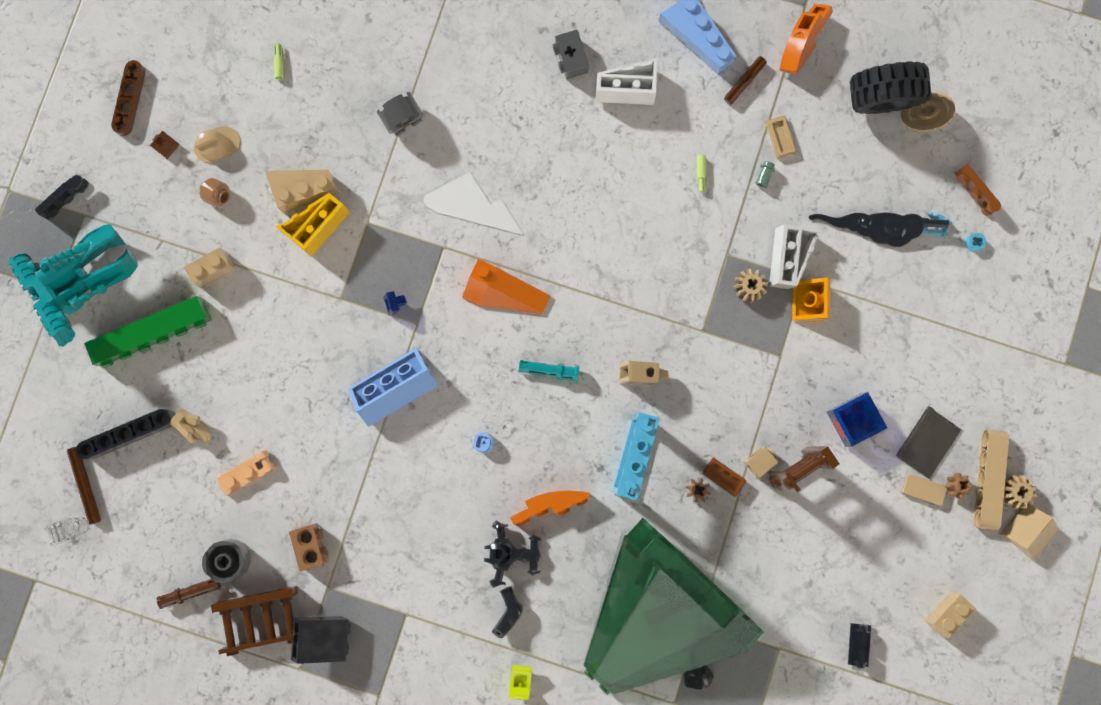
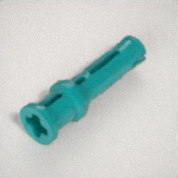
M520 360L518 372L555 377L558 381L563 379L578 383L580 366H564L563 363L550 365Z

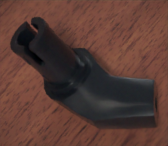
M512 586L500 590L507 608L492 630V633L498 638L506 636L523 612V604L518 603Z

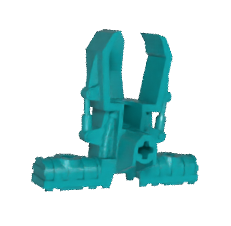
M111 224L103 225L87 233L77 245L73 246V249L70 250L68 248L65 252L60 251L58 252L59 255L53 254L49 259L47 257L43 258L39 264L40 270L30 255L26 253L16 254V256L8 259L9 266L12 265L11 269L19 280V284L23 285V291L28 290L29 295L32 294V300H38L33 304L34 310L37 309L36 314L41 316L40 321L48 331V335L57 341L58 346L64 347L67 343L73 341L75 337V332L71 327L72 324L65 314H73L82 308L84 302L90 300L92 296L98 293L104 294L107 292L108 287L131 277L138 267V261L129 249L126 248L117 261L90 274H87L83 268L109 248L126 245ZM89 289L92 291V292L89 293V294H84V293H86Z

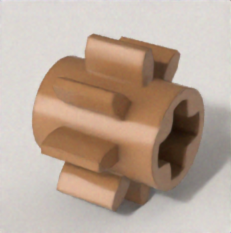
M954 473L953 477H947L948 481L945 487L949 491L948 495L964 498V494H971L970 490L973 484L969 481V476Z
M699 478L698 482L691 479L692 484L685 486L690 492L686 496H693V502L695 503L698 498L705 502L704 496L706 494L711 495L707 491V487L710 484H702L703 478ZM695 486L702 487L700 495L693 492L696 490Z

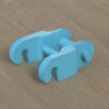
M932 212L928 213V216L931 218L946 220L943 215H933ZM936 227L935 230L923 229V232L934 236L941 235V237L949 235L947 233L948 228H943L942 231L939 230V227Z

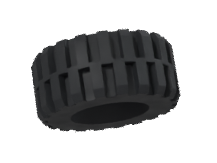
M917 61L884 64L857 72L850 80L853 110L859 114H879L909 109L926 103L931 97L928 66Z

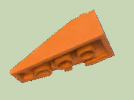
M478 259L469 276L462 298L482 307L542 314L551 296L511 274Z

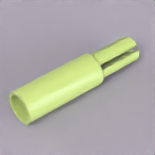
M280 43L275 44L274 56L275 79L277 80L284 79L282 44Z
M704 155L697 156L699 192L706 191V156Z

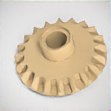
M931 92V97L926 103L901 111L902 122L911 131L917 130L920 133L924 130L928 133L929 130L933 129L936 132L938 127L944 128V125L949 124L950 120L954 118V113L956 112L955 103L946 94Z

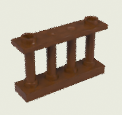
M828 446L806 447L801 450L803 456L800 461L783 472H768L770 476L768 480L774 489L778 488V490L798 493L801 490L796 483L819 468L834 469L840 463Z
M297 586L211 604L212 613L219 612V615H222L227 646L218 650L219 654L226 653V656L239 654V650L282 641H287V644L292 643L294 616L291 600H293V596L298 594ZM280 599V603H283L288 634L276 636L271 604L273 600ZM254 604H260V607L263 608L268 638L255 639L250 610ZM234 608H239L242 611L247 642L235 644L230 615Z

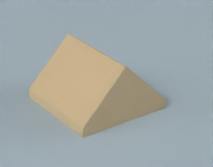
M1027 505L1026 509H1020L1001 534L1034 561L1059 529L1051 516L1032 505Z

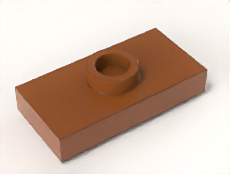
M714 457L711 458L701 473L734 497L737 496L747 481Z

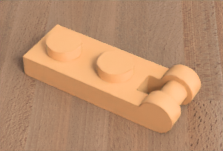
M267 450L260 452L253 458L216 478L225 496L276 468L274 463L270 462ZM260 461L263 465L262 469H259L257 463Z

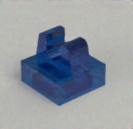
M394 291L386 293L383 297L389 316L397 314L400 310L399 307L405 306V303H407L405 295L396 297Z

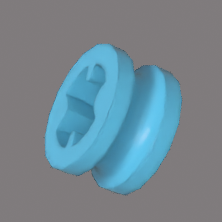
M981 233L969 235L965 241L966 247L970 251L982 250L987 243L985 236ZM975 239H979L980 241L979 243H977L979 244V246H974L972 242H974Z

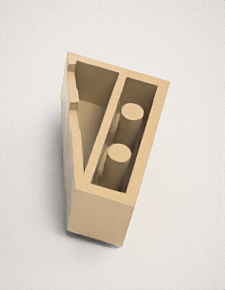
M328 169L265 171L277 208L283 213L311 204L328 193L332 196L339 194L333 175Z

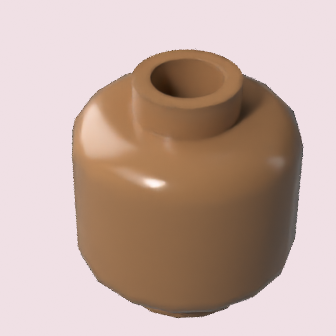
M209 178L200 185L199 194L204 202L220 207L229 201L230 190L227 184L215 178Z

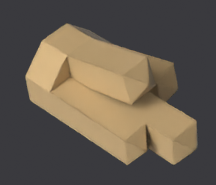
M183 408L174 415L170 422V425L178 430L190 443L196 442L197 439L206 443L211 439V434L208 432L209 427L200 422V416L191 414Z

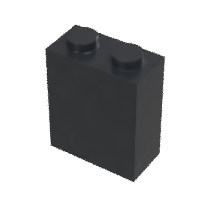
M343 616L294 617L291 660L296 664L346 662V655L349 652L347 636L351 629L349 619Z

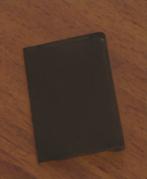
M928 406L897 452L896 457L930 479L962 429Z

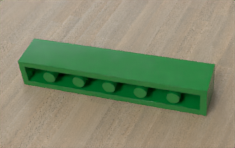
M195 296L87 341L84 345L92 365L106 368L112 366L113 362L118 359L126 360L131 358L132 354L137 351H148L154 344L167 343L170 341L169 338L173 336L180 337L186 335L188 330L192 328L199 329L205 327L207 322L212 319L204 299Z

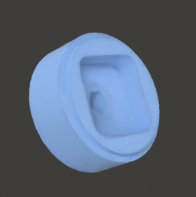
M481 432L476 435L474 447L478 452L488 453L494 448L495 440L491 434Z

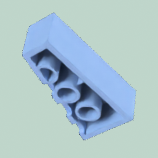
M680 0L660 13L659 23L667 27L671 34L686 44V47L696 53L699 59L717 75L734 64L737 56L699 0Z

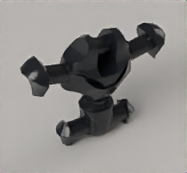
M497 520L493 523L492 528L496 529L498 538L493 543L484 546V549H490L489 558H484V562L491 564L496 569L494 579L489 581L492 588L506 585V582L502 581L504 571H508V568L516 560L522 561V563L530 561L527 572L532 576L540 574L541 570H537L538 561L541 558V553L538 550V541H542L540 537L533 535L528 538L530 540V549L526 547L516 549L511 544L509 537L506 538L504 527H508V524L500 523Z

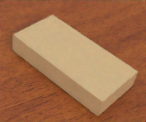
M786 116L767 120L765 124L776 158L779 159L796 154V147Z
M907 474L901 493L942 506L947 488L944 485Z

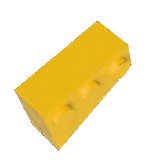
M328 193L310 204L303 212L291 216L292 219L275 227L312 257L350 214V211Z

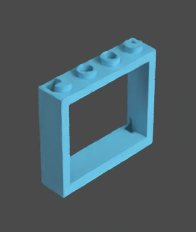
M641 412L633 415L612 490L614 494L638 500L660 418Z

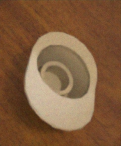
M226 126L203 131L195 141V154L200 160L208 163L231 156L239 149L241 143L240 136L237 131Z

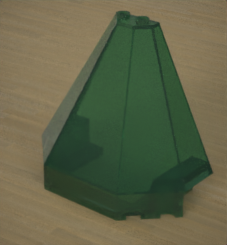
M642 518L627 535L621 532L583 665L586 668L584 673L592 681L596 679L600 683V689L608 695L610 692L616 694L746 653L764 631L686 556Z

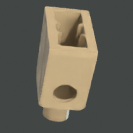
M641 361L620 363L619 383L653 385L658 384L659 380H668V369L659 368V363Z

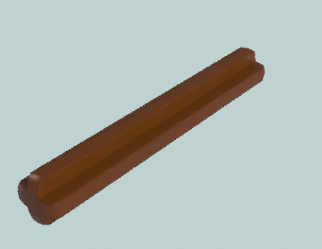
M76 447L69 448L66 452L88 524L99 523L101 518L83 459L77 456Z

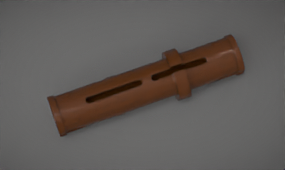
M209 579L186 588L174 589L173 592L158 596L156 598L158 600L157 605L159 609H163L173 604H183L188 599L221 589V583Z

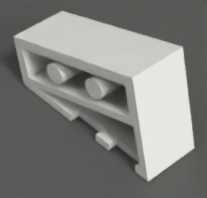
M787 224L775 228L769 287L790 289L798 285L807 265L806 262L810 253L813 252L815 242L822 230Z

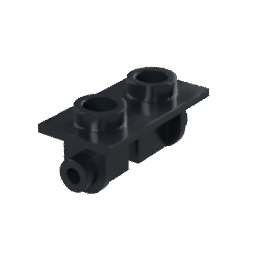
M850 623L848 665H854L857 668L869 666L871 625Z

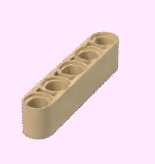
M985 429L982 434L974 512V525L976 528L999 530L1001 527L1009 447V434L1007 432Z

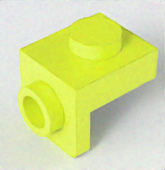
M512 665L509 698L529 700L532 667Z

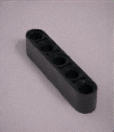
M168 409L155 410L81 441L76 446V454L81 459H95L172 427L170 422L176 413ZM166 413L168 420L166 423H163L161 418ZM147 421L149 428L147 431H144L143 424ZM128 429L130 435L126 439L124 437V432ZM109 437L110 440H111V443H110V445L107 447L106 444H105V441H106V439ZM90 445L91 448H92V451H91V453L88 455V453H87V447Z

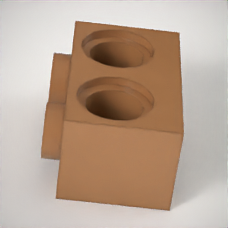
M317 523L289 531L299 571L327 563L329 554L326 546L323 547L321 540L323 532L321 527L317 526ZM305 531L310 532L312 535L310 542L305 541L303 538ZM310 551H314L317 554L315 562L309 559Z

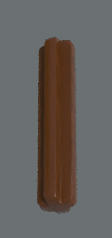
M759 56L726 94L724 97L725 102L729 105L735 102L766 65V59Z

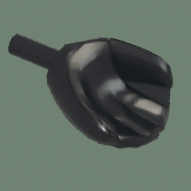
M690 648L689 653L692 662L688 663L684 669V684L687 688L705 689L712 683L714 675L702 660L696 659L694 648Z

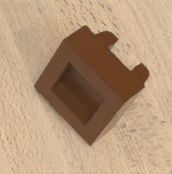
M161 131L159 135L157 134L150 144L153 149L166 159L180 145L164 131Z

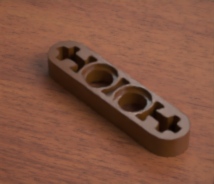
M131 60L125 65L111 123L112 130L121 136L129 135L133 129L146 70L136 60ZM136 67L139 69V71H135L134 73L131 72V70L136 69ZM130 84L135 85L133 93L126 92V88ZM125 103L131 104V109L128 112H122V106ZM123 123L126 125L125 127H122L121 129L118 128V126H119V125H122Z

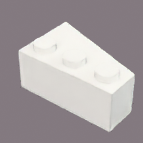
M657 58L642 64L639 62L634 63L633 66L626 68L618 67L598 72L595 102L654 105L657 82Z

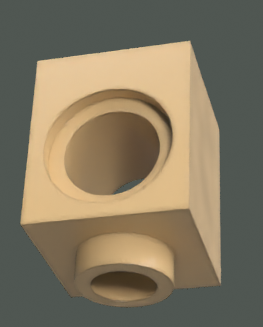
M760 447L743 463L756 478H760L774 467L778 461L775 459L777 455L771 448Z

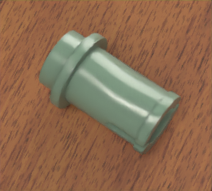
M764 161L760 165L761 170L755 183L760 187L767 188L771 174L775 172V164Z

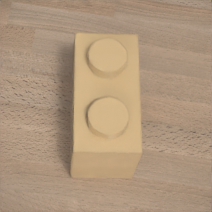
M217 248L186 265L184 269L193 285L202 288L235 270V267L227 252Z
M951 591L925 619V622L939 635L949 639L976 608L961 594Z

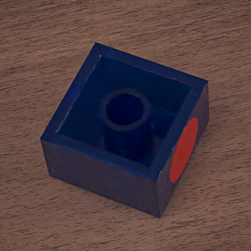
M869 392L860 393L826 411L845 447H853L887 429Z

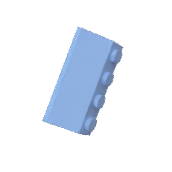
M415 348L349 387L348 391L357 413L369 427L389 414L396 412L409 402L414 401L424 393L431 391L438 384L419 351Z

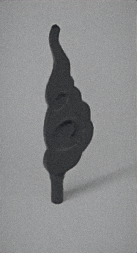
M889 212L870 215L851 213L838 218L824 214H812L808 217L810 220L821 219L835 227L857 231L862 236L870 237L875 243L888 244L893 247H901L908 244L912 239L919 237L924 228L949 227V220L922 218L915 213L905 215Z

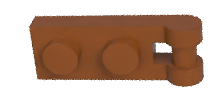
M969 164L954 173L957 176L958 182L970 192L972 199L982 206L981 212L984 215L989 216L1001 209L999 200Z

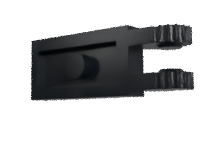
M77 174L72 176V178H69L36 207L35 211L47 220L55 217L59 213V209L74 199V195L83 193L89 185L87 180Z

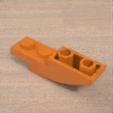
M814 3L809 12L802 13L785 47L779 68L781 72L798 74L816 47L815 38L833 13L832 6Z
M578 490L544 493L525 500L528 508L511 516L510 519L513 525L518 523L520 527L530 522L529 518L534 515L540 517L547 514V509L550 507L554 514L558 513L561 516L569 512V507L575 504L577 507L589 502L587 498L591 496L589 492Z

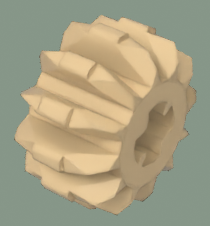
M750 268L747 270V274L741 271L740 277L735 278L738 284L734 285L733 288L740 290L736 293V296L744 295L742 301H746L749 297L750 303H753L755 298L760 300L762 299L761 294L767 293V290L763 287L768 286V282H762L766 276L762 275L759 277V270H756L753 274ZM752 282L754 286L749 289L747 285Z
M1016 475L1010 476V480L1005 479V504L1011 505L1013 509H1018L1019 507L1026 509L1027 505L1034 504L1032 498L1038 497L1036 494H1033L1037 487L1031 486L1033 481L1031 479L1026 480L1024 475H1019L1018 477Z

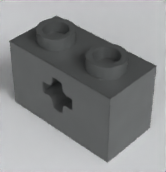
M578 29L555 36V43L552 46L555 56L559 55L560 58L558 66L561 74L564 73L566 79L588 73L589 64Z

